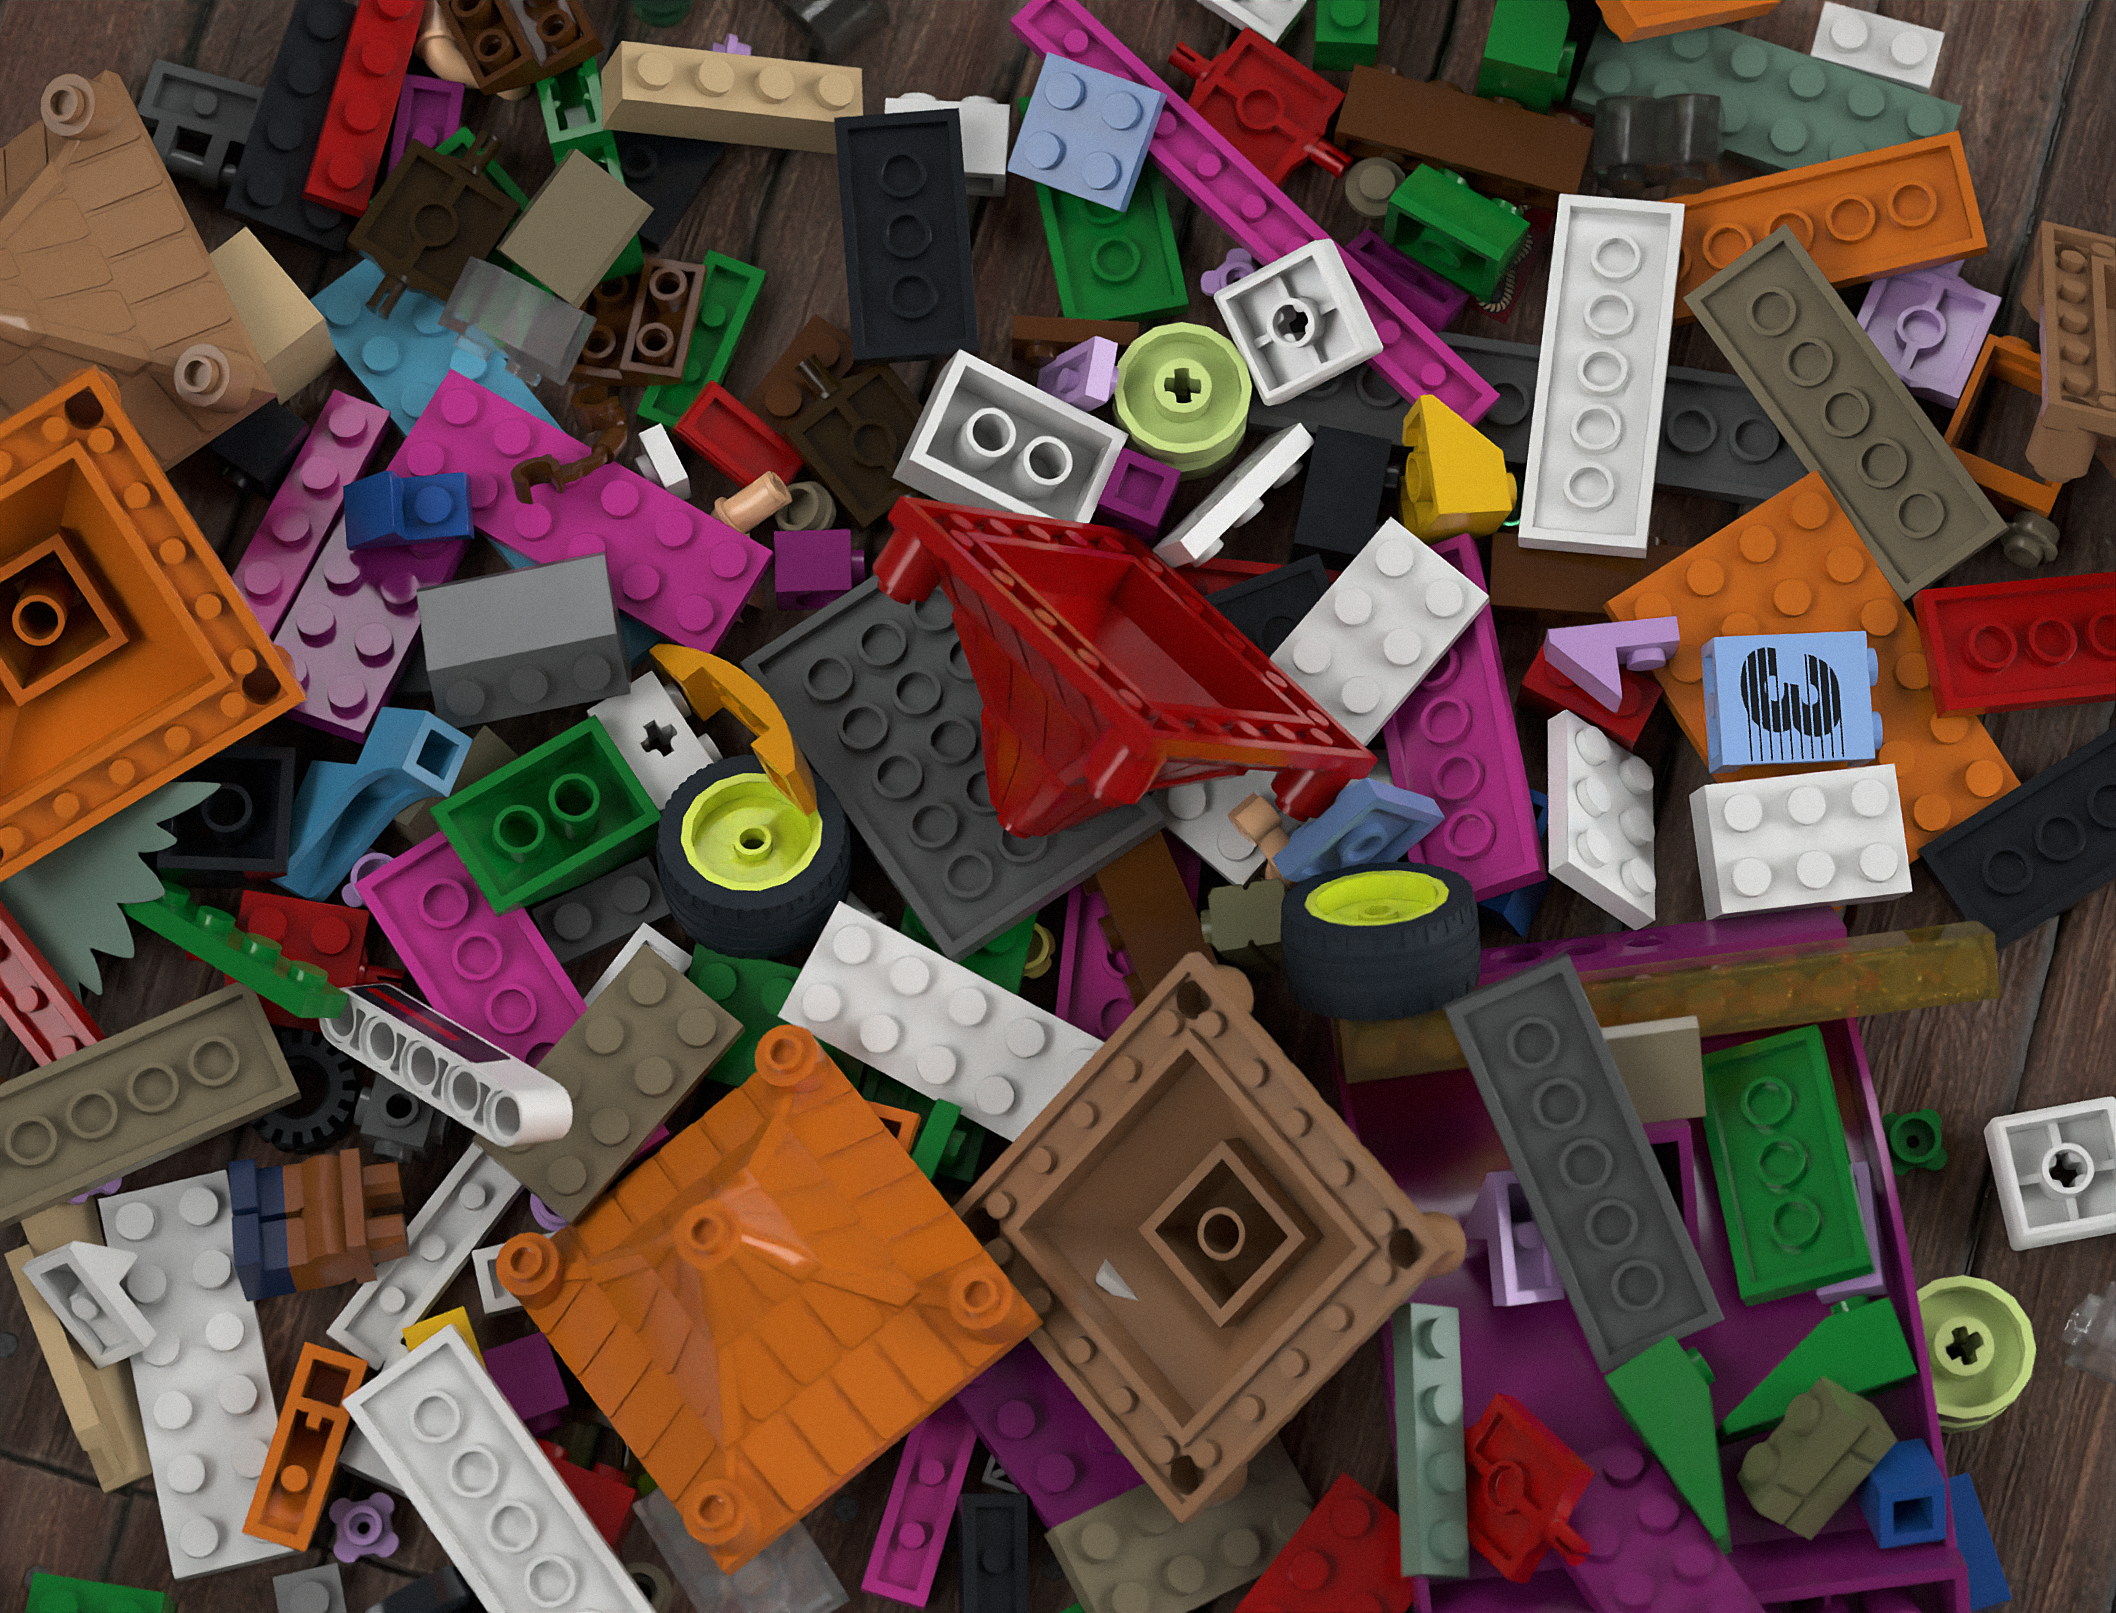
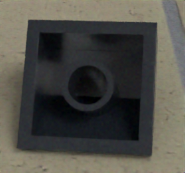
M229 745L169 781L220 783L221 787L199 804L160 822L161 828L177 838L176 844L158 851L157 869L163 880L176 883L182 887L234 889L288 876L296 748Z

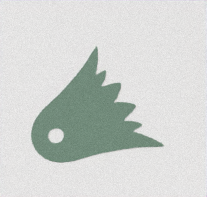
M168 782L0 883V901L81 1005L82 999L79 982L98 995H101L103 992L101 975L97 962L91 952L92 948L117 957H134L135 951L132 935L118 903H142L155 900L165 894L162 883L139 857L138 853L159 851L176 844L177 838L159 827L157 823L170 819L199 804L221 787L220 783Z

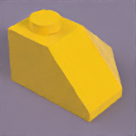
M1433 394L1420 395L1405 416L1403 422L1402 443L1405 447L1413 446V452L1408 455L1405 476L1398 479L1397 506L1400 524L1427 546L1465 533H1469L1474 540L1493 534L1515 508L1517 500L1516 481L1511 472L1506 473L1503 451Z

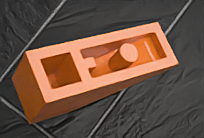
M308 1342L304 1343L242 1529V1534L307 1553L341 1465L338 1459L356 1424L342 1401L370 1382L373 1370L368 1361Z

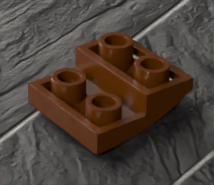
M436 0L479 89L484 95L509 91L547 79L605 50L581 0Z
M645 256L642 272L599 282L580 308L576 309L562 367L565 381L628 387L662 386L682 383L708 272L707 266Z

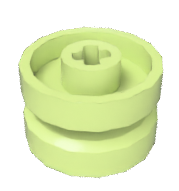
M1185 322L1155 327L1134 340L1118 362L1119 377L1112 396L1113 426L1129 434L1123 447L1181 471L1179 482L1207 477L1228 464L1244 442L1252 393L1247 364L1232 341L1210 327ZM1176 401H1185L1187 403H1177Z
M1964 1275L1937 1279L1918 1290L1917 1296L1931 1368L1940 1432L1951 1434L1975 1430L1999 1416L2011 1405L2030 1379L2036 1353L2031 1322L2016 1299L1991 1281ZM1949 1347L1958 1349L1964 1356V1365L1962 1364L1961 1357L1951 1360L1946 1353V1349Z

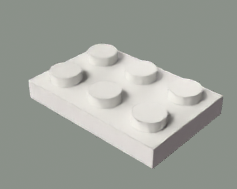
M1566 709L1548 720L1549 873L1637 931L1655 921L1656 879L1654 876L1655 828L1653 825L1654 779L1652 768L1643 759L1632 755L1606 737L1601 730L1590 726Z

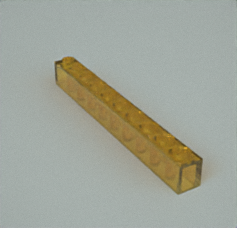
M1978 921L1577 973L1600 1028L1696 1015L1700 1037L2001 998L1995 935ZM1489 984L1477 985L1474 990H1471V992L1483 988ZM1443 1008L1423 1015L1392 1020L1350 1021L1332 1018L1338 1069L1346 1083L1468 1067Z

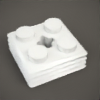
M1331 239L1314 240L1214 294V300L1239 353L1247 364L1249 374L1266 406L1282 404L1383 351V345ZM1295 310L1297 312H1305L1307 315L1306 334L1304 332L1293 333L1290 330L1289 323L1296 319Z
M2103 1097L1991 1119L1984 1129V1135L2010 1246L2013 1250L2019 1251L2116 1233V1099L2114 1097ZM2056 1160L2062 1161L2065 1170L2075 1169L2078 1174L2069 1184V1188L2063 1187L2060 1180H2053L2049 1172L2056 1165Z

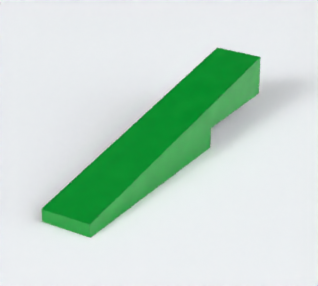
M595 56L566 71L536 82L556 166L569 149H578L626 186L613 130L602 129V86ZM637 232L599 282L642 272L644 258Z

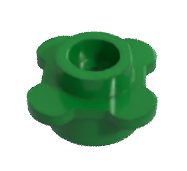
M1925 1108L1920 1110L1919 1113L1911 1112L1901 1117L1896 1113H1887L1881 1118L1894 1176H1903L1909 1169L1925 1168L1930 1172H1937L1943 1168L1947 1161V1152L1940 1147L1942 1142L1940 1131L1942 1120L1937 1112ZM1908 1137H1915L1918 1140L1916 1148H1911L1907 1145Z

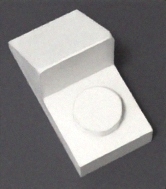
M72 1241L27 1261L22 1271L98 1369L146 1350L157 1334L119 1285V1282L138 1258V1255L133 1251Z

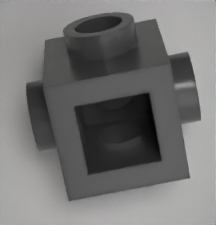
M378 1072L373 1088L366 1086L362 1088L354 1116V1124L362 1126L360 1133L368 1149L373 1150L372 1155L387 1162L398 1161L399 1165H410L412 1159L431 1164L436 1144L442 1146L445 1144L452 1122L451 1116ZM395 1103L412 1107L410 1114L405 1118L395 1119L391 1117Z

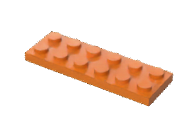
M1959 130L1656 201L1685 204L1672 327L1699 321L1683 298L1785 223L1834 290L1988 253V244Z

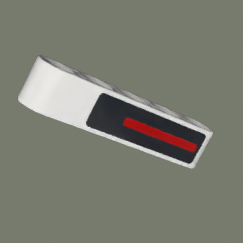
M381 983L338 988L349 994L341 1018H319L321 1031L333 1046L497 1145L509 1147L553 1141L563 1138L570 1129L573 1115L571 1099L566 1089L558 1082L393 985Z

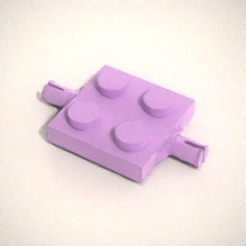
M1965 259L1874 280L1856 320L1913 397H1920L1956 410L1999 312L2002 297L1974 288L1958 276Z

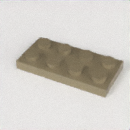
M644 944L535 1067L537 1071L558 1082L566 1089L573 1109L572 1123L568 1133L563 1138L553 1141L509 1147L497 1145L477 1133L472 1139L473 1143L570 1226L574 1227L745 1032L744 1025Z
M1276 1433L1247 1462V1480L1240 1494L1230 1501L1209 1505L1194 1522L1180 1524L1148 1483H1145L1053 1527L1044 1534L1084 1612L1190 1613L1260 1578L1315 1508V1504L1278 1434Z

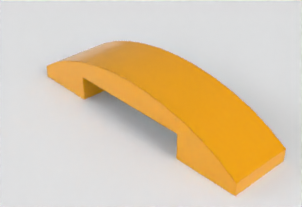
M658 643L649 650L666 684L672 682L677 687L689 708L701 720L705 722L717 711L725 707L758 737L750 745L772 785L806 816H809L817 809L816 789L808 762L779 708L769 694L754 679L731 663L694 648Z

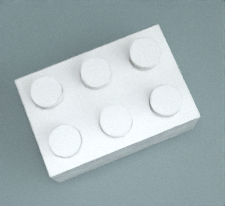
M959 349L942 368L893 478L941 502L1089 523L1129 434Z
M1895 764L1704 785L1689 795L1706 921L1827 905L1838 907L1889 901L1913 892Z

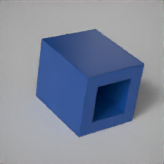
M1924 1439L1896 1442L1858 1485V1504L1880 1549L1946 1539V1482Z

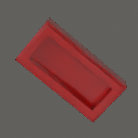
M714 380L706 383L670 430L741 489L747 487L767 471L777 474L786 487H788L805 466L781 435Z

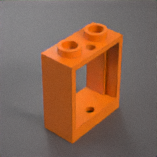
M1989 333L1943 439L2001 517L2012 521L2017 512L2028 511L2039 514L2047 519L2063 483L2045 479L2044 483L2040 484L1956 448L1988 374L2042 396L2040 354L2035 353V348L2028 342L2014 336H2002L2000 338Z

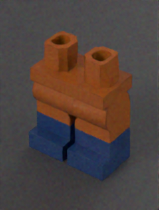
M352 1148L339 1150L340 1156L318 1155L310 1157L302 1163L257 1168L255 1159L228 1162L231 1211L233 1214L234 1267L246 1302L340 1285L349 1282L355 1277L357 1283L377 1281L376 1263L410 1256L408 1233L403 1213L372 1218V1209L405 1204L404 1181L398 1161L364 1164L360 1149Z

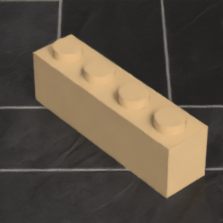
M621 41L601 71L602 129L837 154L834 118L863 115L862 68Z

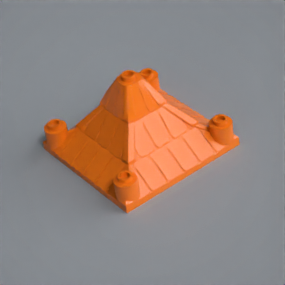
M96 364L89 368H81L69 373L61 381L59 387L0 421L1 883L305 701L307 698V693L296 677V667L292 656L283 647L274 644L263 629L249 604L227 573L224 565L200 531L197 523L121 407V394L116 382L108 374L100 371Z
M792 1024L777 1026L768 1031L759 1041L755 1051V1066L758 1071L751 1075L739 1088H735L705 1112L704 1116L698 1121L690 1124L664 1145L652 1158H648L618 1182L617 1186L598 1198L574 1227L568 1224L549 1239L544 1235L534 1232L520 1233L504 1244L496 1259V1275L500 1284L521 1303L669 1501L677 1509L683 1518L688 1533L704 1546L716 1564L728 1577H731L1043 1324V1321L809 1030Z

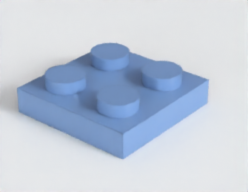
M1048 52L1006 170L1126 213L1167 94Z
M1365 777L1363 780L1345 787L1336 797V803L1317 820L1298 828L1291 835L1289 844L1277 853L1272 860L1284 879L1297 883L1304 882L1315 875L1347 866L1375 862H1395L1446 818L1433 798Z

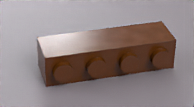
M1355 64L1335 130L1333 145L1348 156H1352L1354 160L1362 161L1368 158L1390 160L1403 173L1409 175L1422 163L1436 171L1439 168H1445L1461 176L1468 183L1469 189L1475 193L1557 215L1559 195H1577L1595 129L1583 126L1579 119L1568 114L1551 113L1546 116L1524 110L1521 104L1509 98L1496 96L1490 97L1487 100L1465 94L1459 86L1447 81L1433 80L1425 83L1406 78L1401 71L1388 65L1373 64L1366 67Z
M1519 526L1508 527L1504 530V533L1493 532L1488 549L1486 589L1489 595L1493 622L1495 624L1549 628L1613 623L1603 608L1606 602L1702 541L1694 543L1692 547L1667 545V540L1663 538L1648 536L1645 559L1522 548L1518 544Z
M1161 830L1080 883L1086 897L1097 894L1106 916L1098 918L1097 922L1110 954L1113 955L1121 951L1130 974L1123 976L1122 981L1134 1011L1188 952H1201L1212 966L1219 965L1210 944L1204 942L1201 923Z

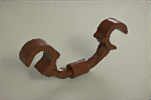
M597 384L581 389L571 399L577 427L584 430L585 433L606 429L592 446V454L587 458L560 465V462L553 458L551 454L527 459L517 464L510 474L518 501L524 504H533L530 487L542 483L555 485L558 493L562 494L566 488L565 483L578 480L589 475L602 465L612 463L627 444L629 433L626 422L627 415L626 411L620 407L618 397L610 398L607 384Z

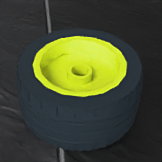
M743 754L739 757L731 756L725 760H718L714 764L710 763L705 768L697 770L694 775L687 777V780L682 782L678 789L671 794V799H668L658 825L656 852L660 882L665 900L675 921L699 945L702 944L708 950H714L715 953L726 954L728 957H738V959L750 958V960H756V958L780 957V955L790 954L796 949L800 950L803 946L813 943L814 939L820 938L838 902L841 901L846 904L853 869L848 822L835 792L813 770H811L816 789L817 809L809 816L801 812L772 785L756 754Z
M1412 862L1358 864L1356 866L1334 869L1333 871L1315 875L1313 878H1308L1304 882L1299 883L1298 886L1293 887L1283 898L1280 930L1284 972L1293 1001L1311 1013L1350 1021L1403 1019L1437 1011L1443 1008L1442 1005L1471 993V990H1474L1478 984L1481 967V946L1477 905L1471 884H1469V881L1464 876H1460L1457 872H1452V870L1444 869L1440 866Z

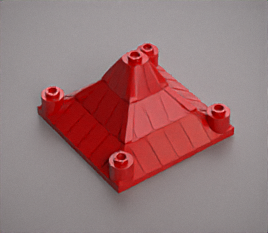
M900 496L887 518L894 526L895 531L872 566L874 573L879 578L877 586L892 600L904 605H910L913 600L927 602L938 585L955 608L951 618L984 704V708L981 711L982 751L990 804L999 813L997 816L998 823L1014 836L1022 839H1029L1031 835L1037 837L1050 836L1101 816L1122 805L1137 804L1145 792L1245 776L1248 770L1277 772L1270 784L1277 795L1274 800L1275 804L1291 818L1300 822H1307L1309 818L1318 819L1334 805L1336 797L1351 779L1363 780L1378 761L1376 756L1133 531Z

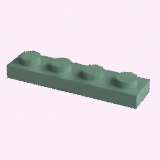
M1419 1303L1401 1304L1392 1312L1402 1576L1447 1580L1469 1577L1458 1308Z

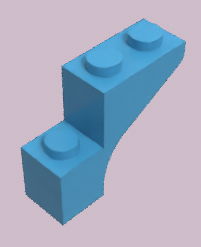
M381 707L357 764L312 760L293 803L288 876L271 879L270 881L304 900L321 903L325 901L399 812L410 804L424 798L449 797L473 739L428 711Z

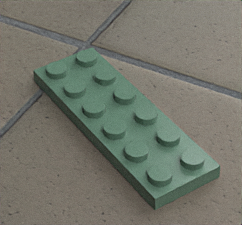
M1603 16L1600 18L1570 105L1571 108L1770 174L1953 132L1962 108L1960 105L1718 25L1623 43L1619 36L1606 25Z

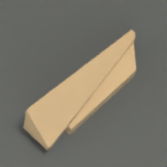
M91 1195L81 1205H73L65 1201L20 1221L30 1244L19 1247L4 1255L74 1432L83 1451L87 1450L104 1494H108L146 1478L153 1473L130 1358L127 1357L102 1369H98L22 1271L27 1261L72 1241L105 1246L94 1196Z

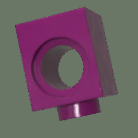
M1122 447L1098 501L1095 524L1129 529L1145 544L1153 548L1177 495L1181 471Z
M850 529L774 531L775 593L778 611L823 609L865 582L864 550H852Z
M542 1331L482 1352L489 1375L534 1439L550 1435L564 1427L562 1419L571 1416L573 1408L550 1342Z

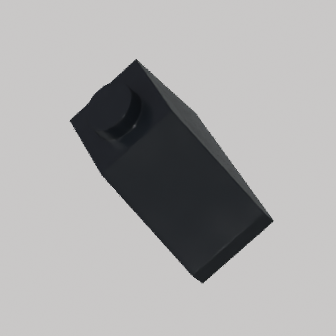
M269 401L210 441L212 453L219 469H221L218 473L219 478L243 496L248 497L254 491L270 502L281 488L310 434L307 422L275 401Z

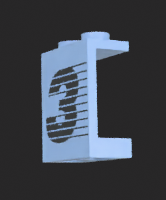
M1866 631L1713 637L1700 647L1709 774L1735 773L1744 766L1844 761H1847L1848 768L1861 767L1875 759V750H1879L1882 746L1883 727L1880 713L1872 711L1870 686H1875L1877 683L1878 661L1875 649L1867 648Z

